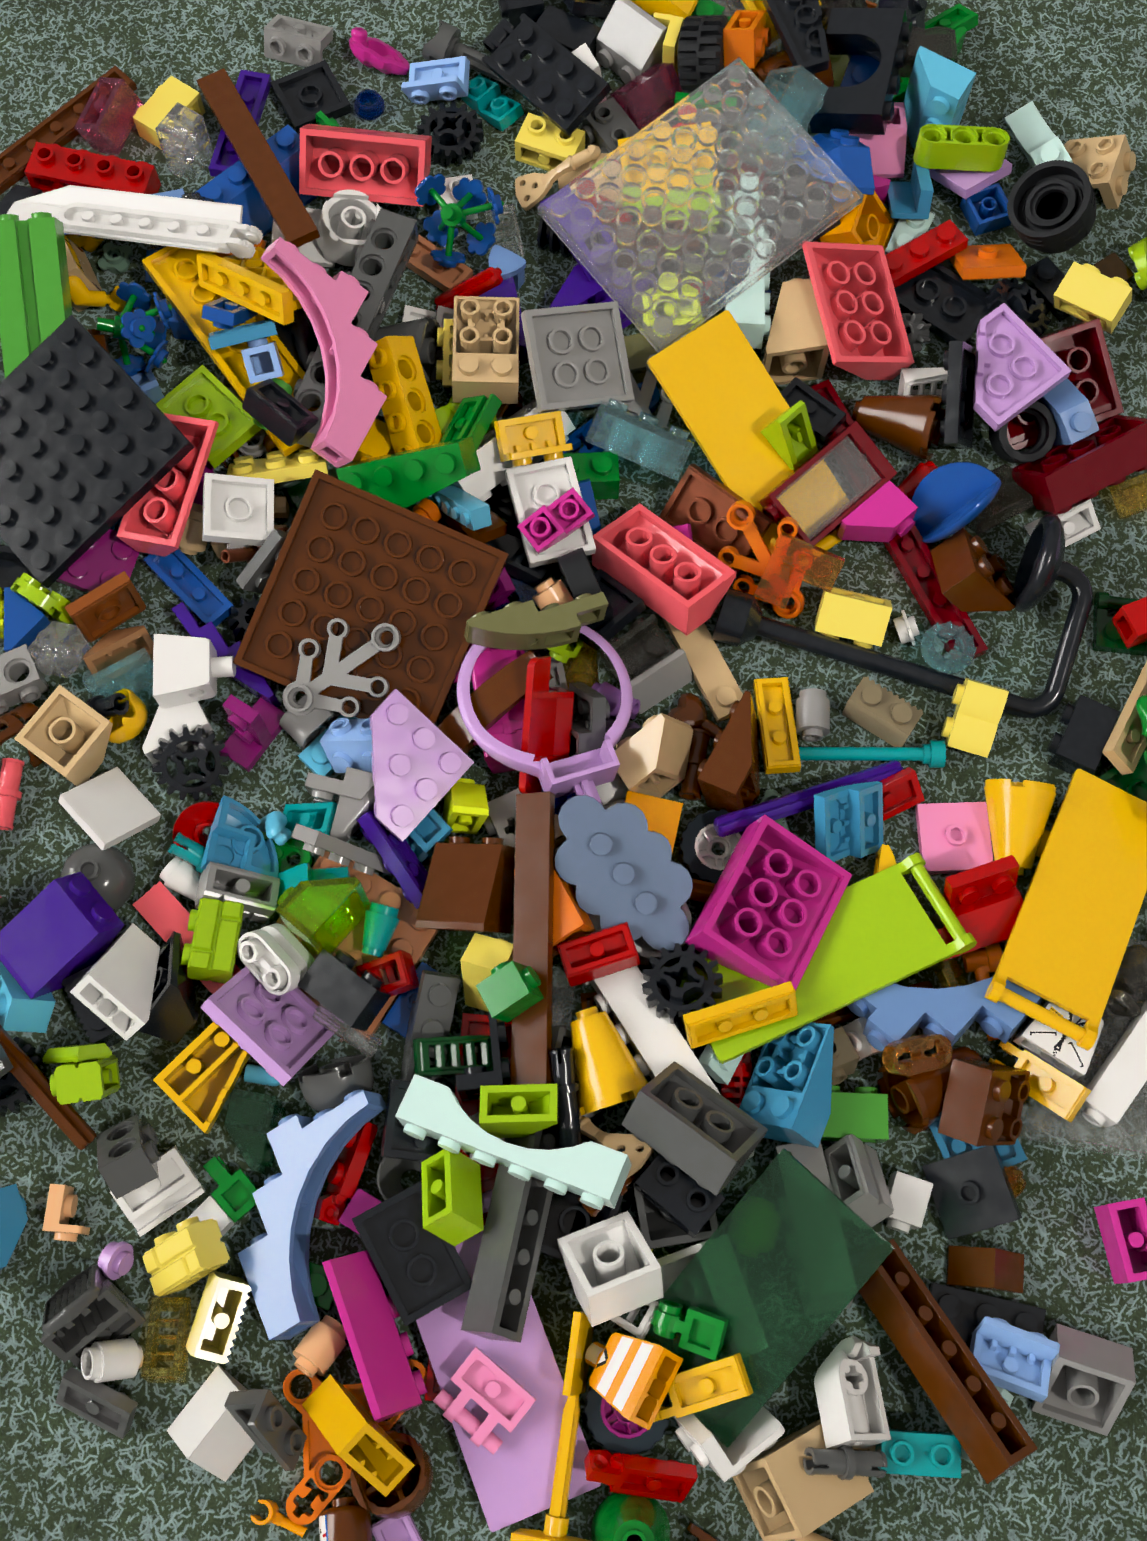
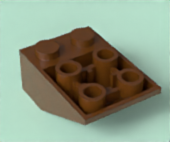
M745 691L741 700H736L732 705L729 713V722L724 730L721 729L716 734L711 755L708 759H704L701 762L697 771V779L708 807L716 811L724 809L731 813L752 806L760 794L758 720L751 692Z

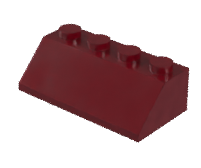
M1122 415L1112 416L1098 423L1099 431L1073 444L1054 446L1043 458L1031 463H1022L1010 469L1009 473L1038 510L1051 512L1056 515L1066 513L1072 509L1073 504L1081 500L1092 499L1099 494V490L1107 486L1118 485L1124 482L1126 476L1131 473L1147 469V418Z

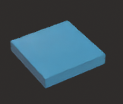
M270 319L233 327V329L211 332L207 336L211 350L278 334L275 323Z

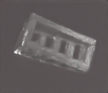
M514 204L504 205L503 214H499L498 217L499 219L510 218V220L501 221L499 225L493 223L496 226L497 232L494 233L496 240L492 246L499 245L524 258L523 244ZM491 210L484 211L486 223H493Z

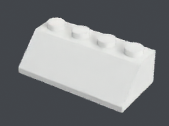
M534 399L507 419L542 413H538L536 399ZM564 410L561 411L567 442L569 440L567 435L576 428ZM495 428L485 434L476 451L481 470L453 484L483 502L493 495L490 490L498 484H501L502 487L507 485L506 470L516 468L512 466V460L500 461ZM543 455L531 457L532 463L540 462L543 459Z

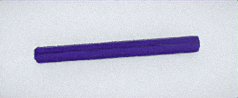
M893 760L718 816L714 819L713 826L719 837L744 831L748 825L764 814L775 821L814 808L815 794L852 784L881 781L903 770V767H901L899 761Z

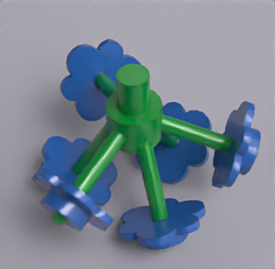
M437 174L434 177L428 175L415 188L414 193L418 197L417 202L419 205H424L425 203L427 205H434L438 203L442 208L441 211H434L432 216L425 218L423 222V227L428 232L427 239L430 242L437 241L438 245L446 247V249L441 251H430L433 260L438 261L440 266L446 268H454L457 266V263H465L466 259L463 253L452 252L454 238L458 236L459 232L457 228L460 227L468 232L466 238L469 244L468 251L479 256L485 255L495 243L496 237L494 233L496 226L491 222L486 224L480 222L474 229L466 223V216L491 210L495 224L499 225L498 215L503 214L504 206L500 195H494L491 187H488L489 203L484 204L487 201V195L483 192V183L478 179L470 181L468 178L463 177L452 190L454 198L459 200L457 204H447L440 196L446 191V186L444 185L445 177L442 174Z
M121 282L116 291V295L126 301L121 315H114V319L97 317L96 330L112 333V338L118 339L122 356L114 360L129 376H134L144 369L145 372L149 373L155 366L161 368L163 364L167 363L169 352L166 351L168 344L166 332L170 329L168 319L173 317L172 306L166 298L161 299L157 292H153L157 308L148 310L151 307V295L137 283L132 282L128 284ZM137 307L140 308V309H135L134 312H131L132 308H137ZM126 340L129 341L132 347L140 348L151 356L147 367L143 356H134L128 353Z

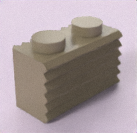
M867 676L863 677L850 696L842 715L893 747H903L922 717L923 711L922 709L917 710L916 706H911L910 702L905 703L904 698L899 699V696L893 695L892 691L887 692L886 687L881 688V685L875 684L874 680L869 681Z

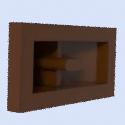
M948 1245L946 1285L1023 1294L1024 1254L997 1248Z

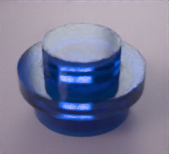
M366 89L357 95L354 108L360 118L374 120L383 114L385 104L378 92Z

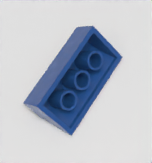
M286 125L266 141L303 205L306 206L318 196L299 194L300 135L290 125ZM240 160L192 194L194 200L242 205V224L256 226L263 233V237L272 231L273 218Z

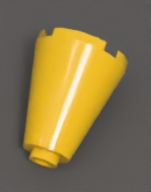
M1011 779L985 780L984 791L994 861L1013 855L1020 865L1018 876H1024V869H1032L1054 803L1056 787L1053 784L1029 780L1011 782Z
M597 1006L576 1012L577 1020L570 1022L575 1080L579 1081L580 1090L577 1091L579 1115L582 1116L635 1099L639 1090L648 1084V1081L607 1012H598Z

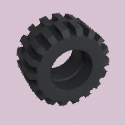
M699 15L687 16L685 18L679 35L677 58L679 82L684 93L722 98L727 95L733 75V68H724L723 29L729 22L727 16Z

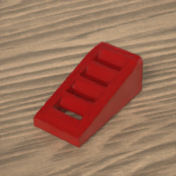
M398 950L356 966L361 972L364 973L365 970H369L382 980L381 970L385 969L389 984L384 985L383 983L381 987L390 993L391 996L419 987L412 956L403 950ZM395 966L398 967V971H399V975H400L401 980L398 979V975H397V971H396Z

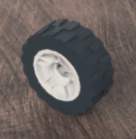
M707 810V813L696 815L693 821L690 820L686 825L680 840L679 860L680 864L682 863L688 870L691 878L716 884L744 831L719 837L714 829V819L730 813L727 810ZM715 843H718L719 847L725 851L722 855H715L712 852Z

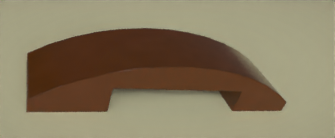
M531 650L506 665L470 694L474 712L486 731L522 699H525L527 665L532 658L537 657ZM457 706L438 728L467 754L475 747L473 744L475 740L466 729Z

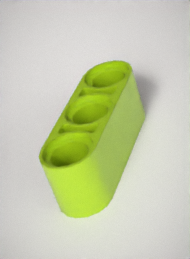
M927 124L920 128L913 160L918 166L927 169L994 172L1003 165L1010 136L1005 130L996 127Z

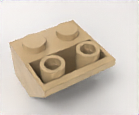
M663 713L648 718L643 723L641 730L633 736L621 740L616 745L615 750L620 762L617 772L628 790L661 798L685 779L693 729L689 724Z

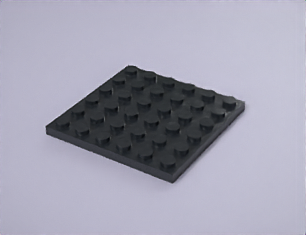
M72 314L0 383V537L41 585L49 588L194 448V445Z

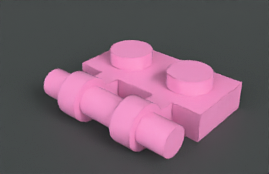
M476 1346L450 1379L462 1391L456 1398H453L446 1390L442 1389L433 1400L444 1411L443 1416L450 1423L453 1420L471 1435L469 1440L477 1447L480 1445L484 1446L494 1455L503 1443L492 1432L494 1427L499 1422L511 1433L534 1404L536 1398ZM471 1398L489 1413L483 1422H480L464 1407Z

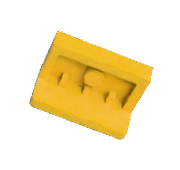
M561 411L494 422L500 461L512 460L513 467L533 464L531 457L543 455L544 462L564 458L563 451L573 450L572 443L566 444Z

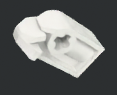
M850 1336L840 1341L818 1368L814 1378L826 1449H837L840 1446L867 1448L891 1440L874 1358L881 1355L879 1346L855 1336Z

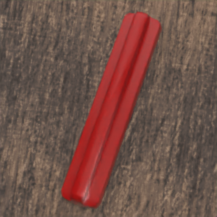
M489 267L438 295L434 300L437 305L435 309L437 310L438 305L454 309V296H479L500 285L503 281L501 269Z

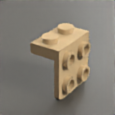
M1126 134L1067 141L1064 147L1073 163L1084 170L1093 188H1099L1106 209H1118L1122 196L1128 190L1130 172L1136 166V155L1133 151L1131 152Z

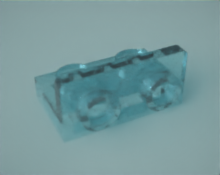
M144 647L82 680L88 693L93 696L103 695L107 697L123 688L130 689L137 694L153 685V660Z

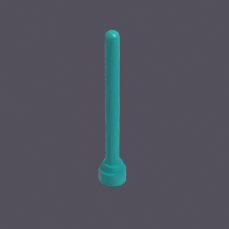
M929 740V743L922 744V747H799L800 761H922V764H928L929 768H944L946 745L944 740Z

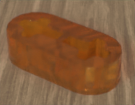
M922 1034L888 1043L882 1054V1062L885 1069L893 1075L912 1076L947 1066L952 1058V1046L947 1037L941 1034ZM936 1046V1053H933L932 1056H925V1050H930ZM903 1053H910L911 1059L903 1060L901 1064L898 1063V1057L902 1056Z

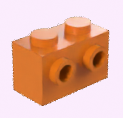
M766 10L735 11L723 29L724 68H733V71L739 73L748 72L756 67L761 57H764L765 50L771 45V28L767 27Z

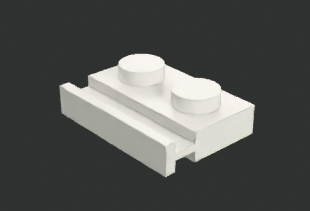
M176 1145L160 1155L161 1160L157 1162L158 1178L118 1199L115 1198L110 1190V1194L130 1223L134 1225L140 1237L205 1193V1188L198 1181L195 1173Z

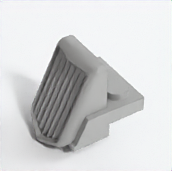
M347 767L344 780H339L308 772L305 787L311 797L314 798V802L338 801L330 836L345 842L350 840L352 835L361 826L357 819L365 813L374 810L375 798L372 773Z

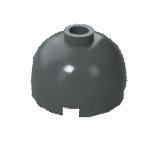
M96 843L86 844L73 851L66 859L61 871V877L82 872L113 910H117L131 897L135 886V875L129 858L113 846L106 850H101Z
M364 1054L349 1055L330 1059L332 1063L321 1066L319 1070L317 1063L300 1070L297 1075L306 1102L312 1109L320 1112L337 1107L344 1102L343 1099L347 1094L355 1090L364 1089L365 1091L372 1092L374 1076L370 1056L365 1058Z

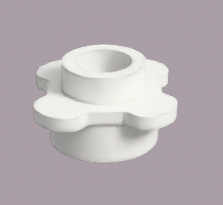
M901 610L902 616L893 619L901 645L911 641L912 646H915L914 636L920 635L914 616L907 618L905 610Z

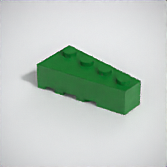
M473 436L352 462L337 468L336 472L339 480L398 506L407 508L481 470Z

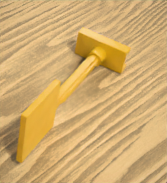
M574 1311L562 1394L568 1396L563 1409L550 1511L545 1516L544 1530L519 1528L511 1533L510 1541H590L567 1536L569 1517L566 1516L580 1416L579 1395L585 1393L589 1364L585 1361V1354L588 1347L592 1344L594 1329L584 1311Z

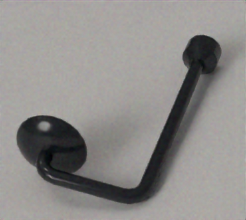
M1056 514L1043 516L1033 530L1023 552L1013 586L1014 592L1012 597L1015 609L1018 612H1027L1040 603L1049 593L1056 580L1065 583L1072 593L1071 605L1044 691L1035 698H1025L1008 693L1003 712L1022 718L1035 719L1048 715L1060 704L1066 692L1092 607L1093 590L1089 578L1080 568L1063 561L1066 541L1062 522ZM729 588L725 594L712 635L713 640L735 647L754 639L757 635L953 696L956 685H963L965 681L964 678L764 617L754 595Z

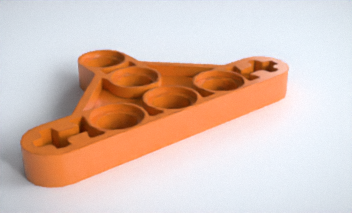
M408 1359L411 1369H414V1367L420 1369L426 1386L427 1368L419 1360ZM296 1369L286 1376L283 1382V1393L288 1402L302 1414L303 1432L307 1436L303 1448L304 1478L290 1493L286 1500L285 1508L287 1516L292 1522L297 1525H307L319 1517L350 1480L351 1469L353 1468L336 1454L302 1406L306 1399L321 1385L323 1380L317 1374L313 1378L309 1377L312 1382V1391L306 1398H297L291 1391V1383L296 1376L305 1374ZM362 1383L342 1384L372 1416ZM405 1412L393 1416L390 1420L378 1422V1424L385 1431H390ZM330 1460L338 1462L343 1471L341 1480L333 1485L327 1484L321 1477L322 1466ZM313 1478L317 1487L329 1495L324 1500L321 1493L318 1494L310 1505L314 1510L312 1515L305 1512L300 1516L295 1511L299 1506L295 1499L298 1495L304 1498L310 1494L315 1487L308 1485V1481Z

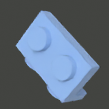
M466 56L410 63L409 82H402L401 90L412 103L421 105L427 104L429 101H453L458 97L468 96L470 61Z
M370 717L362 719L339 718L334 720L320 739V743L334 772L346 773L347 767L372 773Z
M985 1316L972 1333L970 1351L995 1386L1040 1403L1048 1397L1052 1360L1059 1353L1060 1344L1048 1339L1041 1333L1028 1332L1012 1326L1004 1319Z

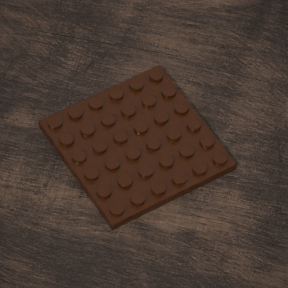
M315 469L233 663L287 686L296 681L300 660L298 645L303 639L311 638L317 640L321 645L320 655L313 660L311 681H313L323 672L329 638L327 633L329 621L334 618H340L345 620L350 627L348 636L343 639L340 661L370 641L371 633L377 625L382 623L392 624L398 628L401 634L399 646L391 652H378L348 673L349 675L366 678L384 677L390 685L387 695L384 697H373L369 692L337 686L328 687L320 695L337 699L347 696L357 698L361 703V711L355 717L362 719L369 718L394 689H397L436 725L461 664L471 643L466 642L464 637L466 620L476 613L486 610L509 554ZM341 622L333 625L332 631L336 636L344 632V626ZM390 631L384 632L381 636V641L385 645L390 644L393 641V634ZM309 642L304 646L305 654L308 656L314 654L315 645ZM380 680L375 681L372 685L373 691L377 694L384 691V683ZM348 700L344 704V710L348 714L353 713L356 705L353 701Z

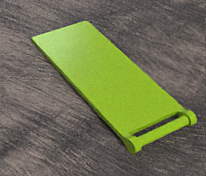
M914 853L898 864L846 887L795 991L798 1015L709 1043L719 1063L724 1064L945 959L963 954L976 946L977 941L970 932L966 933L924 867L926 862L920 853ZM903 875H913L954 941L947 945L945 944ZM718 964L719 970L716 973L723 975V984L719 985L722 988V999H714L716 1004L770 988L771 986ZM695 967L697 974L704 976V980H707L704 973ZM682 980V983L678 986L683 988L684 983L688 981Z

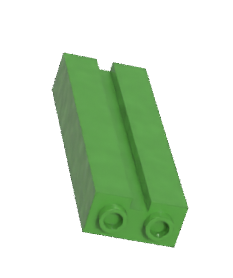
M35 212L31 214L32 218L20 221L19 216L15 214L0 215V338L5 378L71 314L73 315L63 222L52 217V213Z

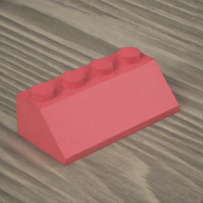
M307 124L300 127L299 194L333 197L334 193L348 189L365 193L369 196L368 200L371 202L423 207L424 205L418 204V197H416L414 191L421 181L430 174L432 136Z
M164 413L194 445V448L123 516L116 536L135 551L166 557L178 550L219 426L217 421Z
M640 503L593 535L596 552L592 554V565L598 570L602 569L640 597L646 606L686 636L712 617L736 578V571Z

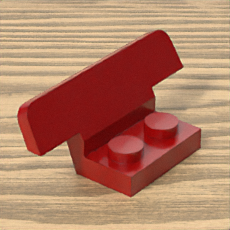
M542 656L532 658L527 665L521 751L535 754L533 761H540L542 758L547 757L549 763L568 758L570 755L574 691L561 687H549L551 657ZM520 772L519 791L521 794L542 792V786L537 777Z
M1013 855L945 878L943 897L966 933L970 932L977 941L975 947L963 954L1009 939L1024 901L1016 887L1020 865ZM946 927L937 930L946 945L954 941ZM963 954L954 955V956H952V957H950V958H948V959H951V958H954V957H957V956H960V955H963Z

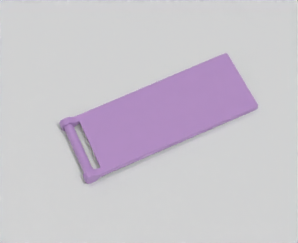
M492 1189L482 1193L483 1214L488 1212ZM483 1231L455 1246L471 1280L474 1275ZM468 1290L416 1320L440 1391L442 1389L446 1390L453 1398L458 1396L462 1390L450 1379L477 1346L536 1398L534 1404L511 1433L499 1422L494 1427L492 1432L503 1441L494 1455L482 1445L477 1447L469 1440L471 1435L454 1420L452 1422L489 1530L495 1532L550 1508L562 1415L568 1396L562 1395L564 1381L532 1295L530 1297L521 1343L490 1340L461 1330L470 1292ZM472 1398L464 1406L480 1422H483L489 1415ZM578 1424L568 1500L601 1485L599 1482L586 1480L584 1459L589 1452V1448L580 1424Z

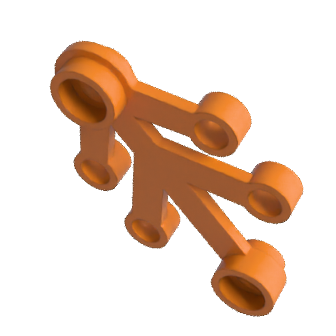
M744 500L734 502L727 512V522L733 529L743 531L757 560L740 555L733 546L723 547L717 559L730 568L734 567L768 579L773 589L755 585L754 580L749 575L738 576L733 584V589L754 595L755 599L770 603L773 611L782 618L791 619L797 617L805 606V597L800 591L806 569L812 565L814 560L813 551L805 546L799 547L795 551L792 558L795 566L787 584L780 571L791 539L798 532V522L792 517H785L779 522L777 526L778 537L771 555L754 523L756 512L753 505ZM739 508L745 509L748 512V517L740 518L736 510ZM790 524L793 526L794 531L792 533H785L782 525ZM723 553H731L734 560L731 562L724 560ZM804 553L809 557V561L802 563L798 560L797 555ZM741 581L748 583L749 589L741 590L738 583ZM787 596L793 598L794 604L786 605L783 602V598Z

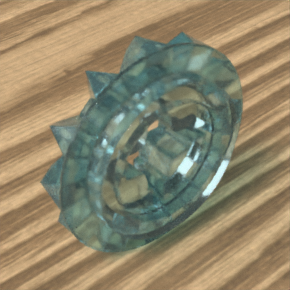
M951 621L942 624L937 622L933 627L926 630L921 640V653L926 663L936 671L946 674H954L965 670L972 663L977 648H975L973 642L974 635L970 636L965 631L964 625L957 626L952 624ZM955 639V650L946 652L944 656L941 655L944 648L943 642L947 643L949 640Z

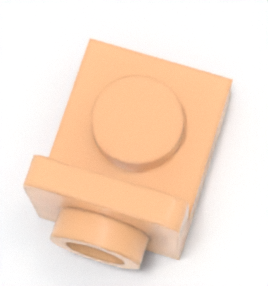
M50 1184L42 1231L54 1233L53 1240L77 1242L78 1234L89 1235L90 1227L68 1225L69 1218L75 1216L78 1205V1197L76 1194H73L74 1187Z

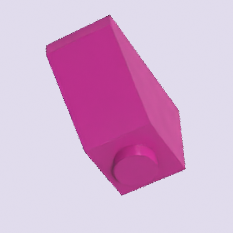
M889 480L841 521L837 536L841 540L889 542L896 535L903 537L914 526L915 521L913 518L918 507Z

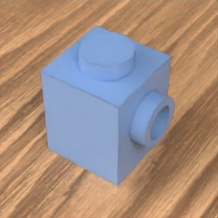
M267 337L248 341L249 348L241 350L250 384L281 377L285 374L276 341L268 343Z

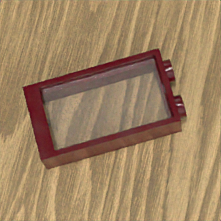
M855 421L840 431L798 469L764 496L759 503L763 507L762 512L773 520L772 524L778 526L779 522L785 517H792L798 522L799 529L796 536L791 539L790 548L797 550L799 547L805 546L811 549L839 525L845 517L891 480L897 472L859 423ZM782 525L785 533H792L794 531L792 525Z

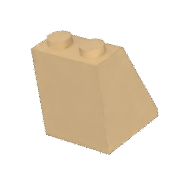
M794 278L790 281L782 282L762 364L775 385L789 384L795 377L801 381L821 379L827 362L829 348L810 278Z
M821 1419L777 1441L772 1448L761 1452L750 1461L740 1474L732 1477L763 1541H788L803 1538L874 1492L868 1480L869 1477L854 1476L851 1480H841L837 1475L811 1476L806 1474L803 1458L812 1459V1456L804 1454L806 1448L826 1449Z

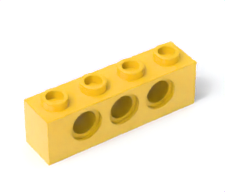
M385 336L376 341L378 345L368 364L374 383L387 396L381 409L394 453L439 444L442 439V433L414 337Z

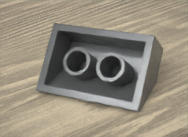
M675 1061L639 1090L621 1124L632 1132L638 1140L648 1144L664 1156L670 1164L680 1168L692 1177L699 1186L709 1190L715 1196L733 1180L768 1131L766 1127Z

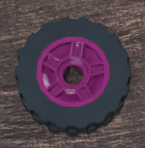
M591 1386L588 1388L584 1404L586 1423L594 1439L606 1450L629 1455L640 1454L653 1448V1445L664 1436L663 1434L670 1422L669 1418L653 1422L650 1430H647L623 1417ZM668 1393L661 1406H670Z

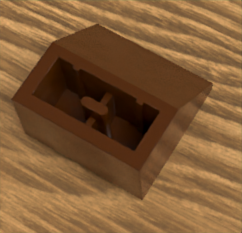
M962 528L931 550L941 592L962 612L1011 611L1015 608L1012 597L1014 587L1005 574L1007 565L997 553L992 555L988 551L986 544L979 536L973 537Z
M953 1059L938 1133L974 1146L1014 1145L1022 1130L1021 1114L1023 1104L1030 1092V1084L1028 1082L1030 1071L975 1059Z

